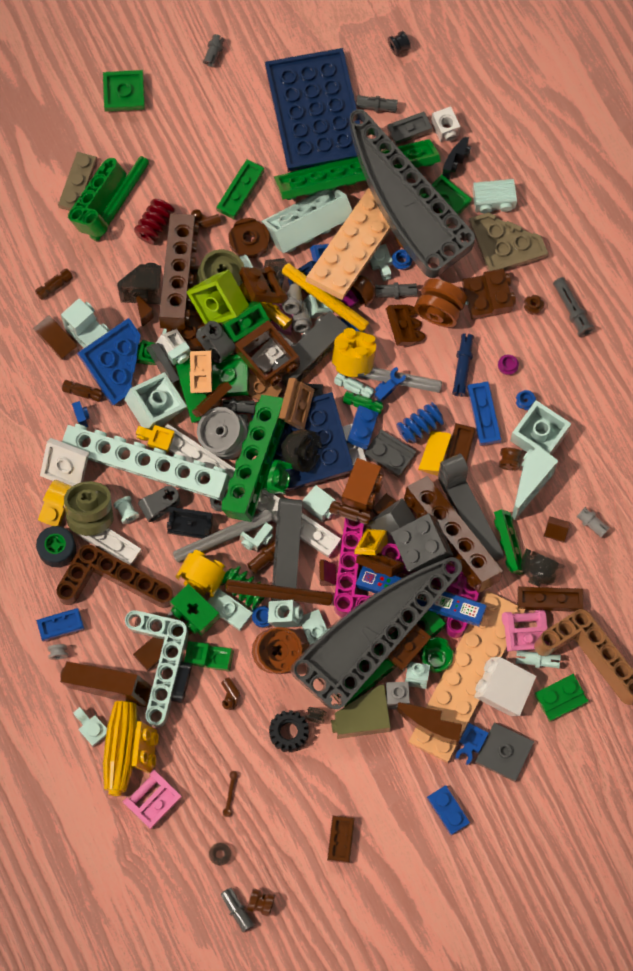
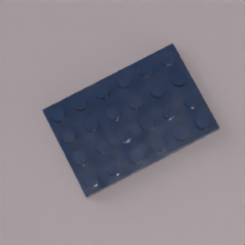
M343 48L266 61L265 69L287 171L307 169L357 158L349 126L350 115L357 107ZM359 120L354 121L356 124H360Z

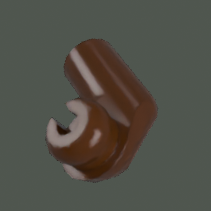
M198 209L191 212V215H195V223H199V226L204 229L221 224L219 214L206 217Z
M228 677L221 682V685L227 692L225 699L222 701V706L226 710H233L238 704L240 692L231 678Z

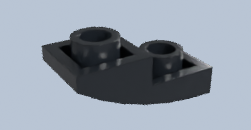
M465 136L460 140L446 159L442 175L449 180L451 173H456L458 163L463 164L464 158H468L470 155L469 137Z

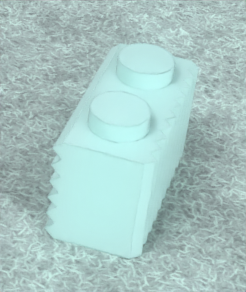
M514 179L473 183L472 192L475 212H481L482 214L490 213L494 210L508 212L516 208L517 197Z

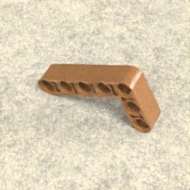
M584 609L576 610L545 630L536 640L534 649L541 656H548L570 641L575 640L624 704L633 705V694L630 691H633V669L588 611Z

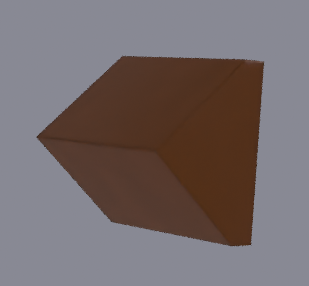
M549 516L543 537L564 543L570 522Z

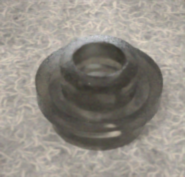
M216 843L209 850V858L215 865H225L231 859V850L224 843ZM223 851L224 857L217 858L216 853Z

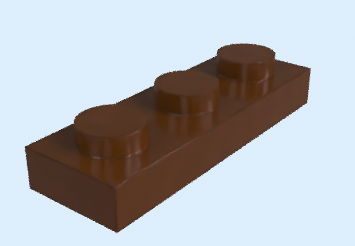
M518 586V609L575 612L576 610L583 609V589Z

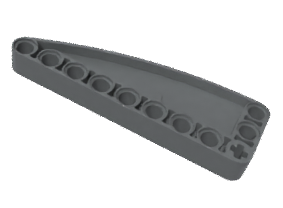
M356 109L350 115V132L361 169L371 193L391 230L412 260L427 277L436 278L473 249L475 234L364 110ZM361 120L363 123L356 124L354 121ZM368 135H375L376 138L370 139V138H368L367 136H368ZM386 149L390 152L384 154L381 152V150ZM401 164L403 167L398 169L394 165ZM414 179L416 182L409 183L407 182V180ZM428 194L430 197L422 198L420 195ZM438 208L441 209L443 212L435 213L433 210ZM452 223L456 225V228L451 229L447 227V224ZM452 251L454 255L447 256L444 252ZM435 263L438 267L430 268L428 264Z
M451 557L429 565L401 578L360 603L336 621L297 658L291 666L293 677L326 707L334 710L341 709L462 571L461 562ZM448 562H451L455 567V571L452 574L446 571L445 567ZM434 578L440 581L441 586L439 590H435L431 586V581ZM420 594L426 598V604L423 607L417 603V597ZM405 611H409L412 614V620L409 623H406L402 618ZM391 627H394L398 632L396 639H391L388 636V630ZM377 643L382 645L384 649L380 656H377L373 650ZM362 660L367 661L369 664V669L365 673L359 669V663ZM301 663L307 667V673L304 676H300L297 673V666ZM347 677L354 679L355 684L352 689L345 687L344 681ZM317 678H320L324 683V687L320 691L315 690L313 687V682ZM338 694L339 697L337 700L339 701V703H334L332 705L331 702L333 699L331 698V695L336 696Z

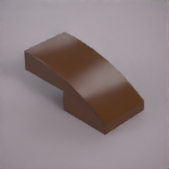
M50 315L33 328L60 360L77 347L75 342Z

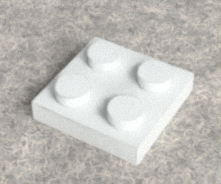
M50 438L46 444L40 476L52 481L59 480L71 486L81 483L84 480L89 452Z

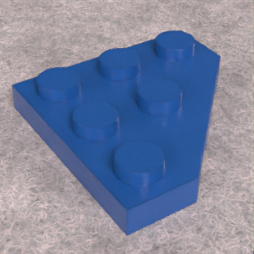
M127 318L77 353L111 405H115L125 398L130 388H132L131 383L141 335L130 318Z

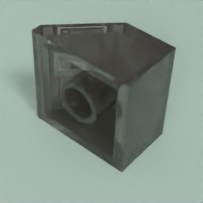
M156 263L140 264L118 281L117 288L120 301L124 303H137L136 297L140 296L147 304L160 305L163 285L161 265Z

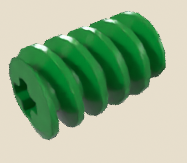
M239 565L235 569L230 568L225 573L220 585H225L229 579L253 582L255 577L252 576L246 579L248 572L245 571L240 574L241 566ZM232 593L233 596L239 595L238 599L240 601L246 600L245 605L247 607L252 606V611L259 607L265 598Z

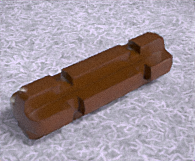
M66 268L60 272V275L57 274L44 283L45 286L37 288L35 292L43 300L48 296V293L51 294L64 285L63 282L70 281L73 276Z
M65 380L62 385L63 392L69 394L72 392L73 395L87 399L92 398L93 401L100 402L103 396V392L100 389L94 388L93 390L92 387L79 383L73 384L69 380Z
M332 501L330 504L329 512L332 514H340L341 517L353 521L360 520V523L366 525L370 521V512L364 510L361 512L360 509L345 504L342 506L340 505L341 503Z

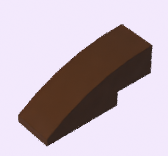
M398 702L397 712L414 727L433 738L458 746L462 724L440 720L442 711Z

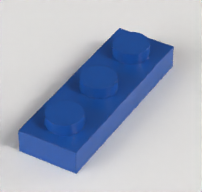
M488 381L468 385L467 389L479 445L501 443Z

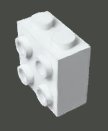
M491 657L484 666L485 672L482 679L476 685L474 697L509 716H520L536 676L502 657Z

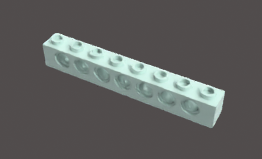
M80 424L67 426L62 442L89 452L88 460L219 501H222L230 476L225 473L226 470L214 466L213 469L205 467L206 464L194 460L191 463L185 461V457L177 454L171 457L165 455L166 451L154 448L152 451L146 449V445L134 442V445L126 443L127 440L119 436H114V439L106 437L107 433L95 430L93 433L87 431V427ZM86 438H90V445L82 447V442ZM110 444L109 452L102 453V447ZM130 450L129 458L123 460L121 458L122 453ZM149 456V464L142 466L141 460ZM169 462V470L161 472L162 464ZM190 469L189 476L181 478L182 470ZM204 475H210V481L207 484H201L200 482L201 477Z

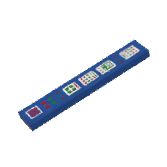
M363 566L356 582V587L377 593L400 580L401 577H389L384 574L375 573L372 569ZM443 592L428 611L480 627L487 605ZM420 594L417 597V603L422 607L426 604V598Z

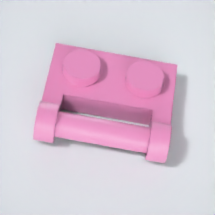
M536 610L535 613L520 614L504 612L502 614L507 652L535 650L534 644L536 640L548 629L545 611ZM535 621L537 623V627L515 628L514 626L515 622Z
M155 770L149 774L150 777L129 798L126 797L122 801L150 830L182 798ZM155 783H158L160 787L138 808L135 804Z

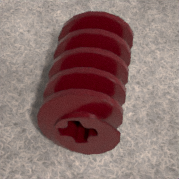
M152 199L150 206L143 213L142 219L138 221V225L134 228L135 234L141 240L154 244L151 238H159L156 231L163 232V228L160 225L166 226L168 224L164 218L170 219L168 212L174 213L176 211L175 208L164 200Z

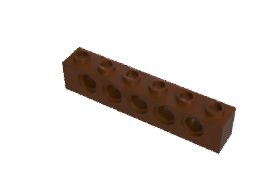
M170 214L159 313L160 328L185 330L186 321L190 322V309H187L188 304H192V301L186 291L194 285V274H191V269L195 270L196 264L193 252L197 253V240H194V238L199 235V223H195V215Z
M426 476L408 485L404 495L407 506L414 510L417 518L429 513L441 519L438 522L454 555L452 557L461 562V572L467 578L468 584L480 593L498 583L503 570L431 479Z

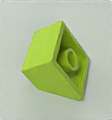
M230 270L215 274L186 291L205 325L210 321L221 323L236 318L249 306Z

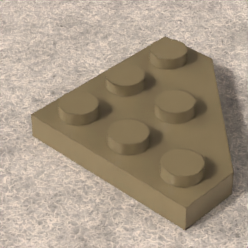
M489 212L469 218V224L475 234L476 242L488 271L504 269L505 271L548 257L542 237L534 232L533 234L527 232L522 227L509 221L496 218V215Z

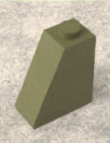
M384 685L377 686L335 713V720H331L332 733H337L338 739L390 732Z

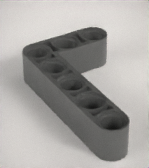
M460 453L440 462L438 479L451 506L495 561L503 559V551L466 481L468 466L464 457Z

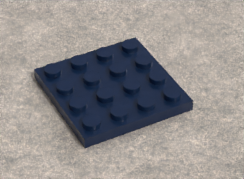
M333 392L312 398L304 429H297L287 422L285 424L272 461L273 463L274 460H280L293 465V469H285L290 475V483L285 492L352 472L354 466Z

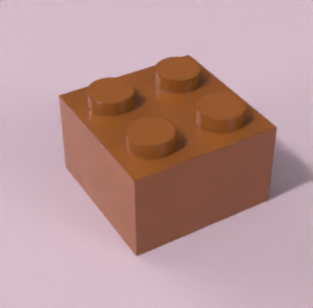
M359 458L356 459L342 494V506L345 504L360 509L361 512L363 510L372 512L376 501L375 492L379 493L383 484L381 466Z

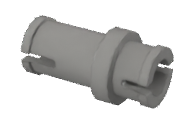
M584 507L577 515V518L583 522L582 525H587L601 538L610 527L598 519L594 511L590 512Z

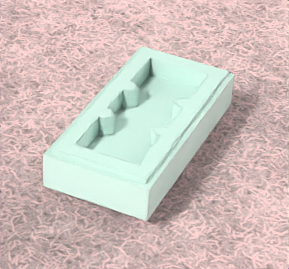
M219 588L214 597L208 600V603L219 612L220 617L239 631H241L253 613Z
M319 609L303 615L300 623L308 643L311 645L327 628Z

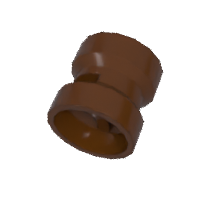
M254 888L247 910L251 912L260 911L262 915L269 917L275 895L270 893L265 895L260 890Z

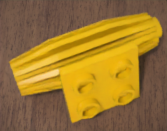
M114 702L107 725L103 755L104 790L108 791L110 796H121L122 793L127 791L133 766L150 774L156 765L155 746H157L159 741L157 730L143 722L137 721L136 704L133 702Z

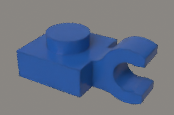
M397 367L392 369L390 373L391 379L386 383L382 381L375 388L376 393L374 395L379 402H383L399 384L406 380L405 375L400 379L395 378L394 375L398 371Z

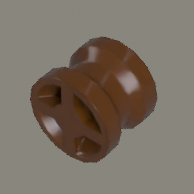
M510 447L502 448L500 450L502 459L499 461V467L510 471L518 470L520 468L518 459L521 457V451Z

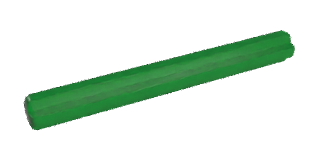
M143 156L138 158L101 216L108 226L149 165L147 158ZM89 235V237L94 241H99L102 237H95Z

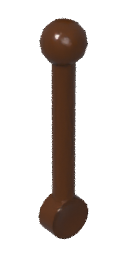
M232 771L229 774L231 781L226 808L223 810L225 817H230L232 814L230 807L235 779L238 777L236 771Z

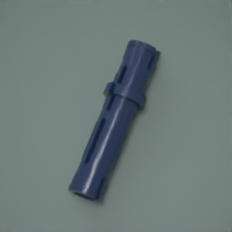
M466 333L461 334L460 349L456 355L458 362L452 391L454 396H459L460 393V397H464L466 394L470 360L473 358L472 345L474 335L468 334V337H466Z

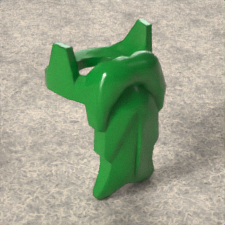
M274 460L263 490H267L272 494H285L290 483V475L285 469H293V465L284 461Z

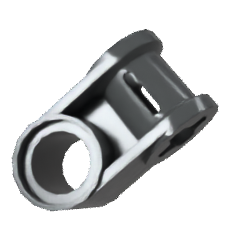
M210 321L197 330L196 337L206 351H212V360L214 362L221 363L235 352L234 342L227 336L218 322Z
M165 486L141 499L138 505L147 521L153 522L168 513L170 507H178L180 496L175 487ZM169 494L173 497V500L171 501L167 499V495Z

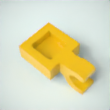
M154 425L153 430L138 426L135 434L137 435L136 438L140 440H148V447L158 448L168 453L175 431Z

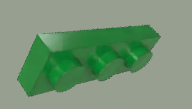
M246 159L217 205L216 210L235 219L263 175L264 167Z
M502 509L495 511L496 519L494 523L500 532V545L505 551L507 558L505 560L506 566L511 573L518 575L526 573L527 570L511 512Z

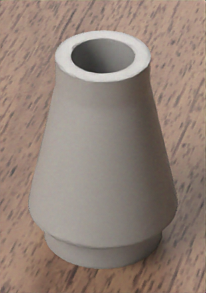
M296 283L290 285L287 292L288 299L282 303L283 310L288 314H297L302 309V288Z
M302 301V309L297 314H293L291 325L294 331L298 333H304L312 325L305 301Z

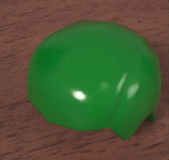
M434 637L421 650V661L423 664L430 665L429 671L440 673L446 671L452 664L454 651L450 648L446 639Z

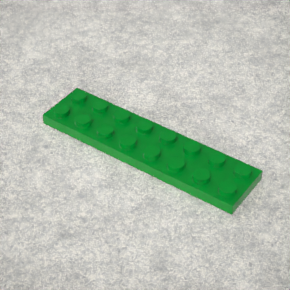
M430 139L398 147L416 168L421 166L430 167L435 163L441 162L440 154ZM382 150L381 152L387 154L390 151ZM358 157L274 176L275 185L282 200H293L297 196L313 195L317 191L334 190L338 186H351L356 184V182L366 181ZM401 164L394 165L398 169L403 167Z

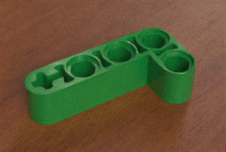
M108 158L101 164L68 214L69 220L81 233L99 237L105 234L108 229V224L101 214L127 175L115 158Z

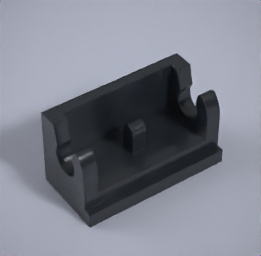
M170 507L167 534L198 539L205 538L211 535L213 515L207 512Z

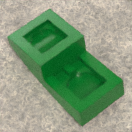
M188 641L184 662L192 663V665L230 672L234 650L211 646L208 643Z

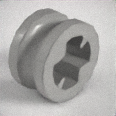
M56 644L49 646L48 651L50 655H48V658L51 660L67 658L68 653L65 652L67 645Z

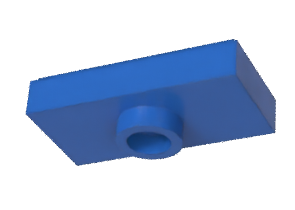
M79 608L36 620L42 642L85 630Z

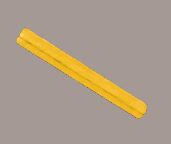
M288 263L283 267L282 274L358 330L363 332L368 327L369 322L333 295L306 282L307 276Z

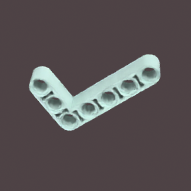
M133 610L125 617V624L130 631L164 640L146 710V720L153 727L159 728L166 723L172 703V692L179 665L183 659L189 631L180 620ZM133 617L141 618L139 626L133 627L130 625ZM154 622L162 623L160 631L154 632L151 630ZM178 626L184 629L183 634L179 637L173 636V629ZM172 647L177 648L178 655L174 658H169L167 656L168 650ZM165 669L173 670V675L170 679L162 678V672ZM160 690H166L168 693L167 698L163 701H159L156 698V694ZM155 711L162 713V718L159 722L151 720V715Z

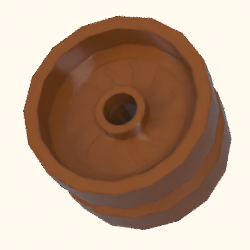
M426 280L421 290L422 295L418 297L414 310L420 317L437 326H456L460 317L459 311L463 310L467 301L466 294L457 286L444 280Z

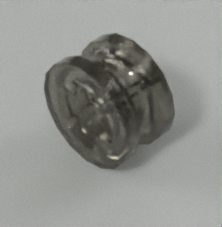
M308 707L307 711L309 714L306 715L305 719L314 723L324 724L325 720L323 717L326 716L327 712L318 708Z

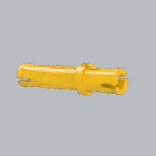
M242 283L239 287L244 297L249 302H252L244 283ZM260 302L269 319L278 324L283 330H286L291 325L292 319L282 313L276 304Z

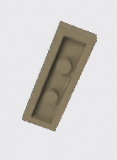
M81 152L76 153L58 203L60 209L70 211L87 187L97 162L96 156Z

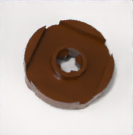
M254 218L238 220L228 236L232 251L239 257L246 255L249 259L256 258L265 253L270 242L268 228L265 224H261ZM247 234H250L251 237H255V239H253L252 242L244 240L246 239Z

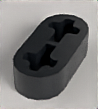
M180 662L171 701L183 703L192 670V663Z

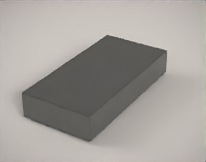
M159 343L146 347L161 374L165 372L172 383L177 381L179 376Z

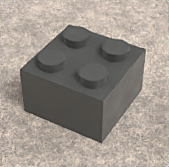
M429 513L391 533L407 571L410 573L454 556L437 518Z

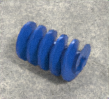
M431 402V406L426 404L424 410L418 409L417 414L412 413L410 419L404 418L403 423L398 422L396 427L407 443L408 440H411L415 444L417 442L416 435L422 439L424 438L422 431L430 434V426L436 430V422L444 425V421L437 406Z

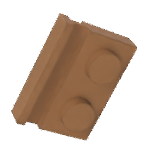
M289 378L279 418L284 419L285 422L297 429H304L314 389L303 382L297 381L296 378Z

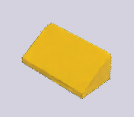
M431 431L418 470L438 476L440 462L444 461L452 434Z

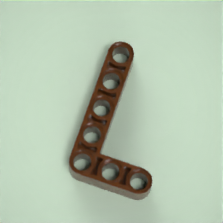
M90 544L84 545L79 549L56 589L60 602L64 605H72L77 601L94 572L161 608L170 607V601L174 598L173 591L169 585ZM87 553L94 554L91 560H85L84 556ZM105 563L113 564L110 570L102 569ZM82 571L84 574L81 578H73L75 572ZM126 572L132 574L128 580L121 579L122 574ZM144 582L151 584L147 590H141L139 587ZM70 589L73 592L69 597H63L62 593L64 590ZM167 592L170 595L166 600H160L158 598L159 594Z

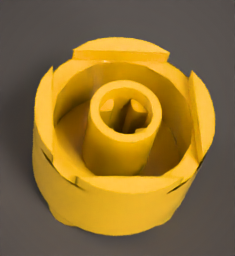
M353 328L344 329V332L339 334L334 341L332 364L336 366V370L348 377H358V374L362 373L364 375L369 374L373 369L375 359V337L371 334L355 331Z
M199 550L188 553L176 574V578L178 580L180 578L184 579L183 584L185 586L189 584L199 594L205 596L206 592L210 593L209 597H214L226 573L223 570L225 565L217 560L210 561Z

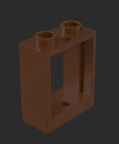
M269 320L235 343L236 353L266 389L271 385H277L282 380V377L288 373L292 374L300 365L298 354ZM269 338H272L289 360L266 376L248 353Z

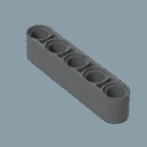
M279 499L272 585L296 588L302 500ZM271 598V601H284L282 599Z

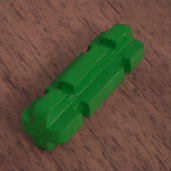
M346 391L343 396V403L348 405L354 404V407L357 408L360 405L376 411L378 414H381L384 407L382 402H373V399L358 394L355 396L354 393Z

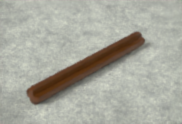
M231 579L226 582V592L294 600L330 606L333 600L332 594L327 592Z

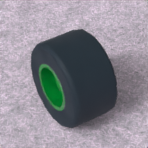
M61 526L48 527L37 538L36 549L40 559L46 565L60 568L73 560L76 554V544L73 535L66 528Z

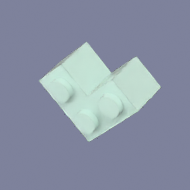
M79 298L61 314L65 330L85 348L110 331V329L104 323L100 325L96 321L94 308L87 301L84 303Z

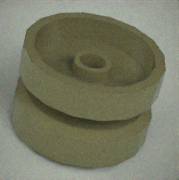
M224 249L214 250L208 253L202 260L197 271L196 284L215 274L230 270L240 287L243 281L239 272L244 267V263L232 251Z
M88 481L73 485L67 490L64 496L67 525L73 532L79 535L91 536L100 534L111 526L114 520L111 494L106 486L98 482Z

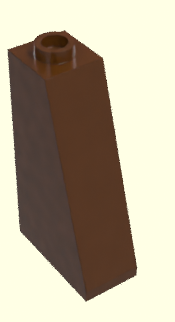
M66 661L65 667L60 674V682L70 689L118 701L133 702L142 707H147L152 691V686L138 674Z

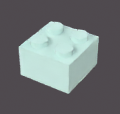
M536 400L512 432L510 441L526 452L530 449L534 450L539 445L552 455L569 432L571 423Z

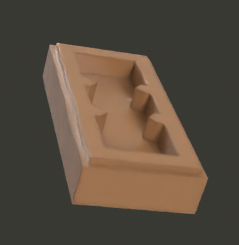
M249 373V395L246 396L259 401L261 394L274 397L281 395L283 391L281 387L271 385L266 389L255 375Z

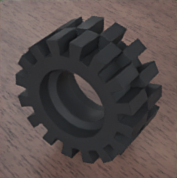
M289 710V712L281 711V714H276L275 718L271 720V725L269 726L271 742L277 749H281L282 752L289 751L291 753L293 750L298 751L308 740V723L304 716H300V713H294L293 710ZM288 723L295 725L298 730L297 735L293 739L283 738L280 733L283 725Z

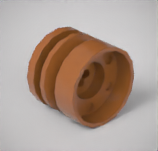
M275 627L264 630L256 637L252 644L253 660L259 669L266 673L280 674L291 671V666L302 654V644L299 637L288 628ZM278 646L279 649L277 651L279 655H272L273 650L271 647Z

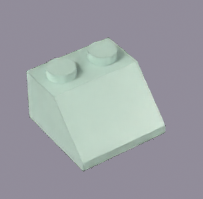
M165 372L130 388L124 399L140 425L149 430H153L154 425L160 427L165 425L187 407Z

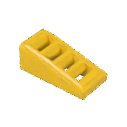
M366 529L354 553L359 555L378 554L388 544L387 530Z

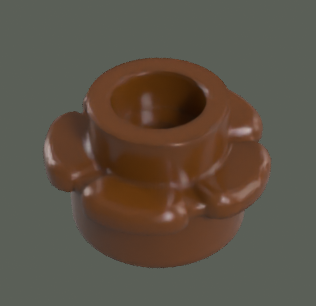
M538 295L528 296L524 300V309L529 314H538L544 308V302Z

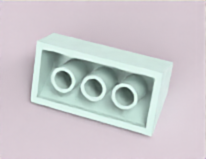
M335 188L334 190L319 191L261 222L268 228L269 236L276 248L282 253H289L300 244L309 243L314 237L330 232L337 225H343L353 210L347 195Z

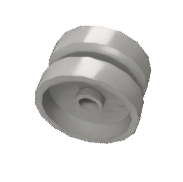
M216 407L206 412L200 419L197 427L198 441L203 448L221 459H233L241 455L242 443L248 435L249 425L245 419L226 407Z

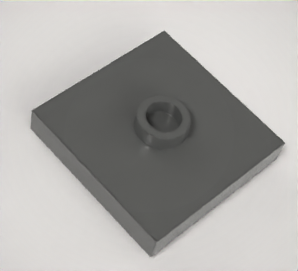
M493 723L475 763L516 782L534 741Z

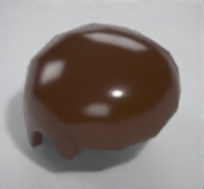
M359 275L350 288L357 299L360 300L359 303H365V307L376 296L375 285L365 276Z

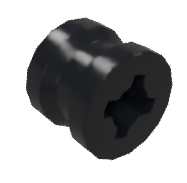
M400 31L397 36H390L387 39L394 55L400 54L402 50L407 51L411 49L410 41L404 31Z

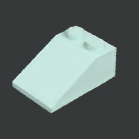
M539 445L534 450L530 449L523 457L524 461L521 464L523 469L512 513L514 521L555 473L558 460Z

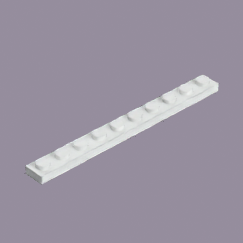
M166 424L164 428L175 431L169 449L170 453L181 455L186 458L185 461L191 463L194 460L206 464L205 467L213 469L214 466L226 470L225 473L230 476V479L233 478L234 467L169 424ZM263 490L256 510L259 512L269 510L273 516L272 521L277 523L278 502L280 498L269 493L267 490ZM302 513L300 539L329 558L341 542V538Z

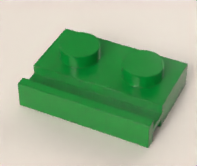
M574 674L534 694L549 722L589 702Z

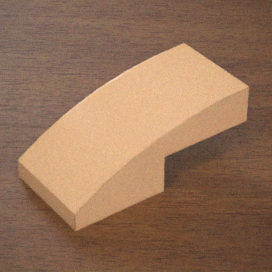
M190 351V393H212V351Z

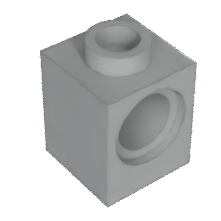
M386 682L388 710L397 709L398 702L409 704L408 682Z

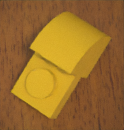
M54 480L43 498L44 504L38 521L51 526H60L65 513L64 496L67 490L72 487L71 485L59 480Z

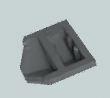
M401 498L371 519L368 524L371 529L387 530L388 544H395L391 533L416 519L404 499Z

